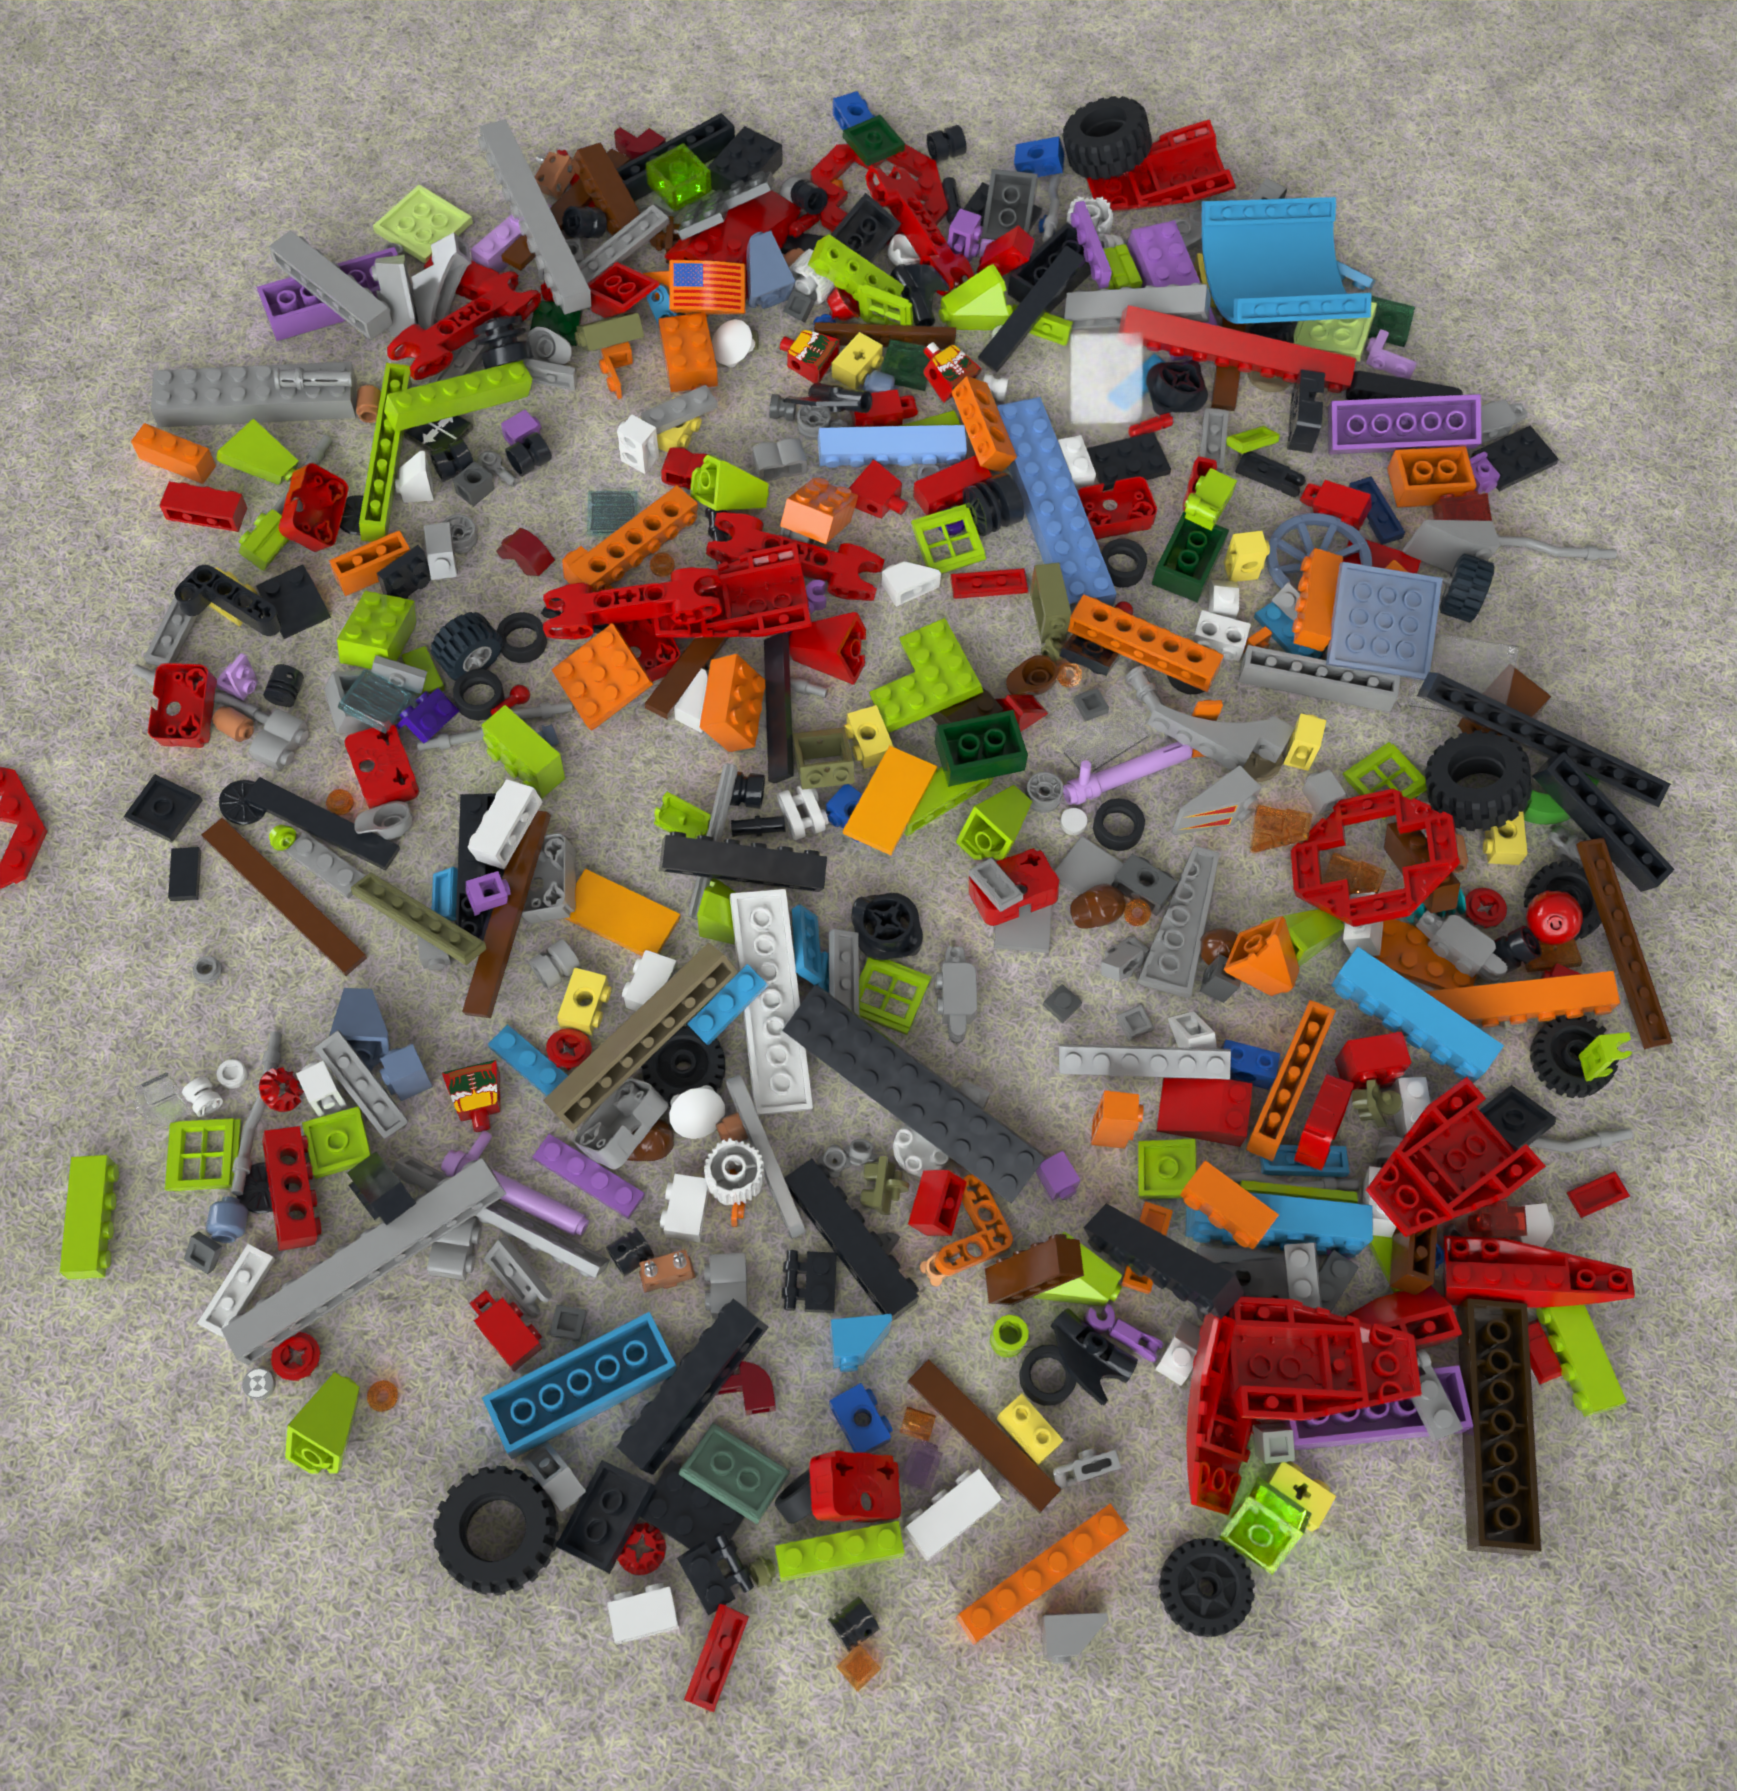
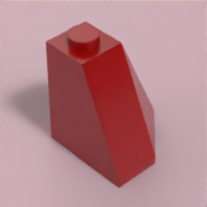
M857 612L813 621L812 627L792 631L789 636V654L793 661L855 685L865 666V655L861 654V641L866 640V628Z

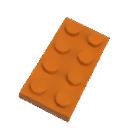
M1396 919L1383 921L1380 955L1373 956L1404 978L1438 990L1474 986L1476 974L1472 978L1468 974L1461 973L1450 961L1436 955L1432 948L1427 946L1430 939L1416 926Z

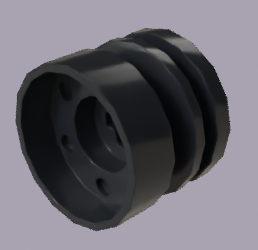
M501 316L487 320L480 326L473 328L474 335L486 334L485 338L476 341L477 345H489L490 347L489 350L480 354L485 369L534 357L530 342L517 340L518 336L526 332L525 328L514 329L515 325L523 323L522 316Z
M1002 472L988 478L986 484L984 482H977L975 485H970L963 489V505L966 504V507L969 508L980 536L984 537L991 532L998 531L1001 526L1009 527L1023 520L1024 505L1017 485L1007 473Z

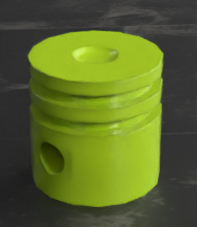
M1005 1315L999 1318L990 1334V1344L994 1352L1006 1358L1017 1356L1028 1339L1029 1331L1027 1324L1016 1315Z

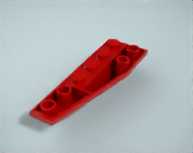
M1444 1236V1299L1454 1306H1459L1466 1299L1527 1304V1308L1604 1303L1635 1297L1632 1269L1506 1238Z
M1429 1286L1417 1295L1402 1291L1378 1297L1348 1314V1316L1358 1318L1363 1323L1370 1325L1376 1323L1413 1334L1416 1351L1451 1342L1462 1334L1451 1304L1432 1286Z

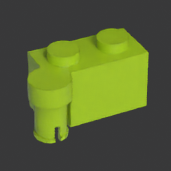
M1210 468L1206 476H1200L1195 487L1196 493H1190L1184 505L1186 507L1185 518L1212 531L1233 496L1238 480Z

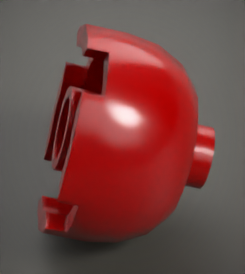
M1544 891L1536 895L1527 907L1526 925L1533 935L1544 944L1551 946L1563 945L1573 940L1579 933L1583 923L1580 905L1567 892Z

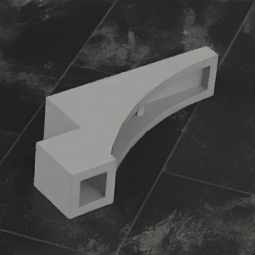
M454 232L431 244L432 262L434 265L411 277L413 284L412 292L416 304L415 312L418 317V323L424 330L449 315L457 286L467 266L472 264L468 243Z
M1157 703L1147 723L1154 727L1155 730L1171 736L1179 743L1190 746L1202 755L1216 760L1231 770H1234L1239 765L1243 768L1252 751L1259 754L1262 758L1276 763L1295 729L1294 726L1273 715L1270 719L1261 721L1221 722L1193 717L1175 711L1160 703Z

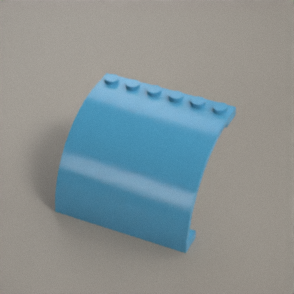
M1336 197L1202 202V250L1206 277L1213 300L1220 313L1228 321L1242 324L1371 318V293L1347 294L1339 275L1334 248L1333 222L1336 221Z

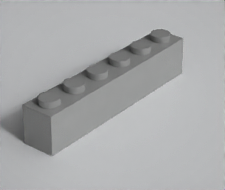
M290 230L269 245L273 261L278 267L368 339H374L392 325L391 310L387 303L383 300L379 301L368 288L360 286L352 275L345 274L335 262H330L326 259L319 249L312 248L304 237H299Z
M1193 283L1186 286H1179L1177 284H1170L1167 287L1145 286L1144 288L1136 289L1123 287L1120 290H1109L1106 288L1098 289L1097 291L1076 290L1075 292L1067 293L1064 319L1073 322L1072 329L1120 327L1122 312L1130 305L1194 321L1209 322L1211 294L1207 284Z
M1248 645L1241 661L1238 682L1390 712L1398 698L1400 675L1326 665V660Z

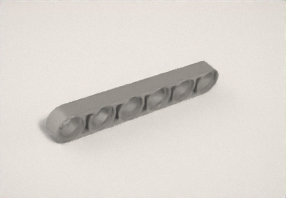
M740 1074L726 1079L728 1090L752 1147L754 1146L755 1150L758 1149L759 1155L762 1156L764 1177L783 1223L790 1230L788 1234L791 1239L805 1233L802 1220L745 1083Z

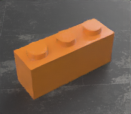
M146 423L142 425L131 440L139 459L201 484H204L216 467L209 448Z
M399 530L329 560V563L343 594L348 596L378 583L379 580L376 573L408 552L410 548Z
M1104 1090L1092 1119L1091 1145L1125 1149L1128 1141L1133 1140L1134 1131L1138 1130L1139 1122H1142L1144 1106L1139 1104V1094Z
M1206 1160L1180 1194L1187 1206L1193 1210L1203 1212L1215 1227L1219 1229L1224 1228L1233 1235V1239L1239 1245L1249 1247L1252 1250L1279 1216V1214Z

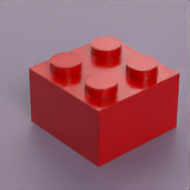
M1402 1032L1348 1040L1334 1059L1340 1079L1353 1082V1090L1367 1089V1080H1376L1380 1088L1391 1087L1398 1078L1405 1074L1404 1072L1412 1064Z

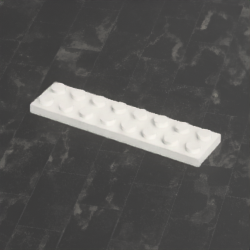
M786 889L731 893L730 905L738 972L748 964L768 984L762 993L743 1011L755 1110L758 1116L812 1110L813 1104L806 1048L782 1031L800 1006Z

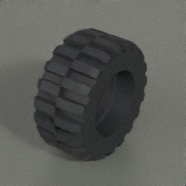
M1110 96L1107 99L1103 97L1099 98L1098 101L1087 103L1085 107L1078 108L1075 114L1068 118L1063 128L1062 137L1069 165L1075 173L1087 179L1091 177L1092 180H1099V178L1107 180L1113 176L1119 177L1127 171L1134 170L1135 166H1139L1144 161V158L1148 156L1152 146V137L1145 108L1136 100L1121 96V98Z
M1475 730L1471 734H1467V732L1460 733L1455 739L1453 737L1447 739L1444 742V746L1439 745L1433 751L1434 755L1429 757L1425 769L1429 803L1433 810L1439 813L1444 811L1452 815L1455 828L1461 829V827H1464L1467 831L1474 832L1475 829L1488 831L1494 826L1499 828L1506 825L1507 820L1513 821L1519 816V812L1524 811L1528 805V800L1532 794L1531 769L1528 755L1523 751V747L1516 741L1512 743V738L1504 734L1498 736L1497 732L1489 731L1488 733H1482V730ZM1478 773L1491 774L1500 778L1495 783L1482 788H1467L1457 784L1461 779Z
M497 1465L496 1469L490 1470L487 1466L479 1468V1473L476 1475L466 1474L461 1478L463 1482L458 1487L452 1485L447 1491L449 1494L446 1502L441 1500L437 1508L440 1515L438 1519H434L433 1529L436 1531V1537L433 1538L434 1548L439 1553L438 1559L441 1565L446 1568L452 1578L477 1593L484 1595L493 1593L497 1596L505 1595L506 1591L513 1590L516 1592L523 1589V1584L529 1580L533 1582L539 1577L537 1573L542 1567L547 1568L551 1561L549 1556L552 1551L556 1550L555 1545L558 1542L556 1540V1532H559V1524L556 1520L555 1514L557 1512L546 1491L533 1477L527 1476L524 1471L516 1468L510 1470L507 1466ZM497 1500L511 1502L521 1510L526 1522V1533L521 1545L510 1556L499 1561H488L478 1557L470 1548L467 1539V1530L472 1517L482 1506Z

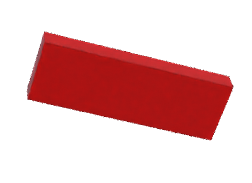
M1025 568L950 575L953 599L1028 593Z
M719 1604L684 1701L714 1713L749 1616L726 1605Z

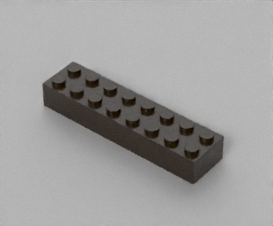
M1466 1299L1457 1306V1321L1462 1331V1334L1458 1336L1459 1366L1473 1423L1472 1428L1462 1433L1467 1551L1531 1556L1541 1552L1527 1304Z

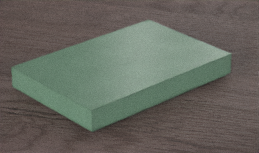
M712 1423L679 1472V1475L755 1524L759 1523L790 1474L788 1469L715 1423Z

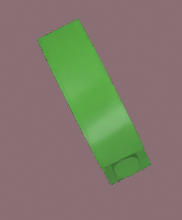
M1587 776L1596 786L1598 785V780ZM1532 790L1531 798L1528 800V805L1523 813L1525 821L1550 825L1571 819L1549 794Z

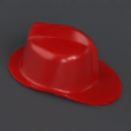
M835 287L827 297L830 307L829 315H831L832 319L837 317L845 322L854 317L859 318V301L855 300L844 289Z

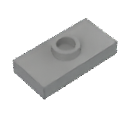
M376 655L371 674L394 687H400L421 694L427 671Z
M993 858L969 870V876L1000 912L1023 900V893Z

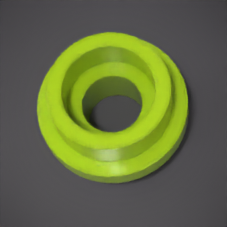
M277 825L269 834L270 844L277 851L288 849L296 839V831L292 827Z

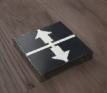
M458 415L408 428L404 432V437L420 448L430 452L440 447L448 449L449 443L464 439L474 428L473 423Z

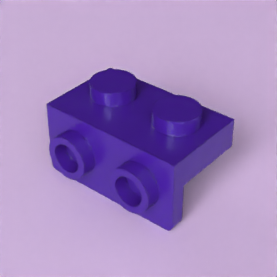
M437 688L431 694L425 691L415 700L418 705L415 708L411 705L399 715L402 720L395 726L400 729L406 725L424 744L451 720L459 710Z

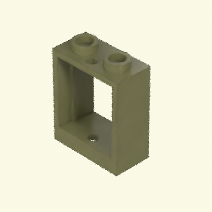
M633 312L576 326L578 332L574 333L578 347L581 346L584 351H593L645 337L639 313Z
M1060 563L1034 565L1030 598L1040 642L1045 643V640L1048 638L1052 639L1053 642L1058 641L1060 643L1066 641L1071 610Z
M844 727L792 733L794 758L802 790L855 783L854 761ZM833 756H841L842 759L806 765L804 760Z

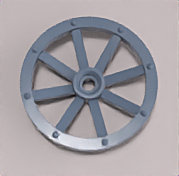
M1320 513L1302 514L1283 522L1272 534L1269 541L1270 553L1266 556L1269 573L1275 583L1282 589L1290 581L1285 574L1303 571H1301L1302 563L1279 566L1276 554L1277 547L1302 562L1304 557H1309L1314 549L1306 526L1317 525L1329 528L1321 547L1318 549L1327 551L1335 532L1338 531L1347 537L1353 545L1334 554L1346 558L1358 552L1361 565L1372 566L1370 548L1360 532L1352 525L1341 522V519ZM1297 528L1307 554L1285 542L1282 538L1288 532Z

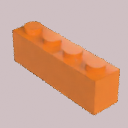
M1314 548L1309 557H1304L1301 564L1303 576L1298 584V591L1301 593L1295 605V611L1298 614L1292 626V632L1295 633L1294 644L1321 652L1329 644L1339 564L1343 562V556Z

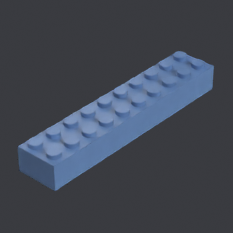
M1041 397L997 405L1017 458L1008 466L1009 471L1021 494L1024 511L1044 564L1060 563L1071 614L1083 594L1113 607L1117 594Z

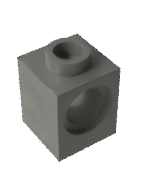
M472 462L453 478L456 494L473 507L495 489L493 475L490 470L484 466L481 467L476 462Z
M1219 955L1205 969L1200 992L1224 1003L1240 988L1241 980L1224 970L1228 958Z

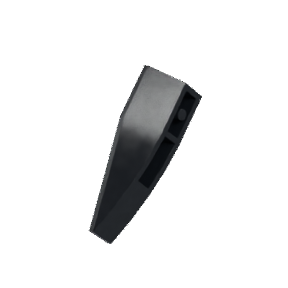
M496 793L460 794L456 925L482 941L484 940L493 908L474 915L466 894V881L497 871L502 880L505 869L477 861L467 846L471 836L476 833L485 812L489 810L495 800ZM487 892V893L484 894V897H488V896H491V895H493V894L490 893V892Z

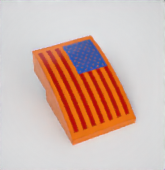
M669 260L670 310L673 313H705L706 315L746 314L745 264L718 261Z

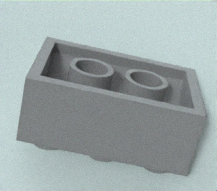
M405 255L376 258L375 266H371L374 281H379L380 290L377 291V298L379 301L383 300L389 306L392 325L387 329H389L390 336L397 337L409 326L419 324L415 312Z

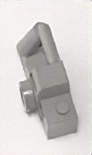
M1557 826L1548 834V839L1560 847L1555 854L1563 861H1568V865L1572 862L1579 863L1578 869H1581L1583 864L1576 844L1588 839L1586 837L1579 839L1576 835H1570L1562 826ZM1563 837L1567 841L1564 843L1560 838Z
M1128 936L1117 946L1112 945L1105 950V959L1101 961V975L1118 982L1124 978L1131 977L1134 970L1140 968L1146 960L1149 949L1135 936Z
M1095 1448L1078 1453L1079 1460L1056 1466L1053 1469L1055 1484L1060 1489H1065L1066 1487L1117 1471L1122 1467L1116 1450L1099 1454ZM1072 1471L1073 1477L1067 1478L1066 1472Z

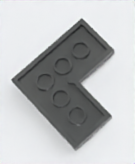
M764 171L757 172L751 176V180L745 183L743 180L737 181L730 186L731 189L725 192L721 189L710 194V198L705 201L698 199L690 203V208L686 210L687 212L678 230L681 240L724 222L729 209L771 191L774 183L771 171L764 173Z

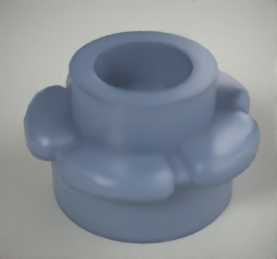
M542 725V731L538 732V734L551 746L560 744L553 725Z

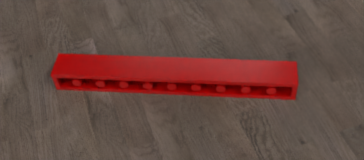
M1130 305L1122 312L1117 340L1124 341L1123 343L1128 346L1143 345L1147 346L1146 349L1150 351H1169V354L1172 356L1182 357L1186 355L1192 357V360L1197 362H1206L1208 360L1215 362V365L1219 367L1233 366L1238 367V371L1246 373L1255 371L1267 378L1281 377L1283 381L1288 383H1296L1300 369L1325 372L1324 388H1328V391L1332 393H1341L1351 386L1356 358Z

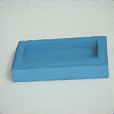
M450 867L433 874L431 909L449 921L456 920L458 869L455 867Z

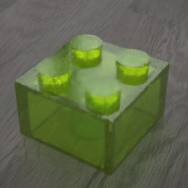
M684 143L646 163L648 185L674 212L712 192L711 171Z
M1258 1476L1227 1518L1219 1538L1273 1575L1303 1536L1312 1513Z

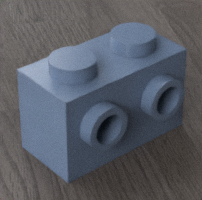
M413 1044L404 1048L392 1049L386 1056L380 1058L384 1068L379 1071L384 1083L388 1087L391 1096L397 1093L400 1101L433 1087Z

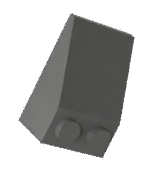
M999 169L991 170L981 239L996 240L1017 226H1020L1029 234L1038 184L1037 174Z

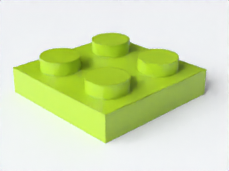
M359 1106L302 1122L304 1135L307 1136L308 1140L307 1149L315 1179L352 1169L371 1155L363 1115Z
M1196 1139L1138 1141V1196L1140 1200L1183 1198L1180 1196L1182 1190L1197 1171Z

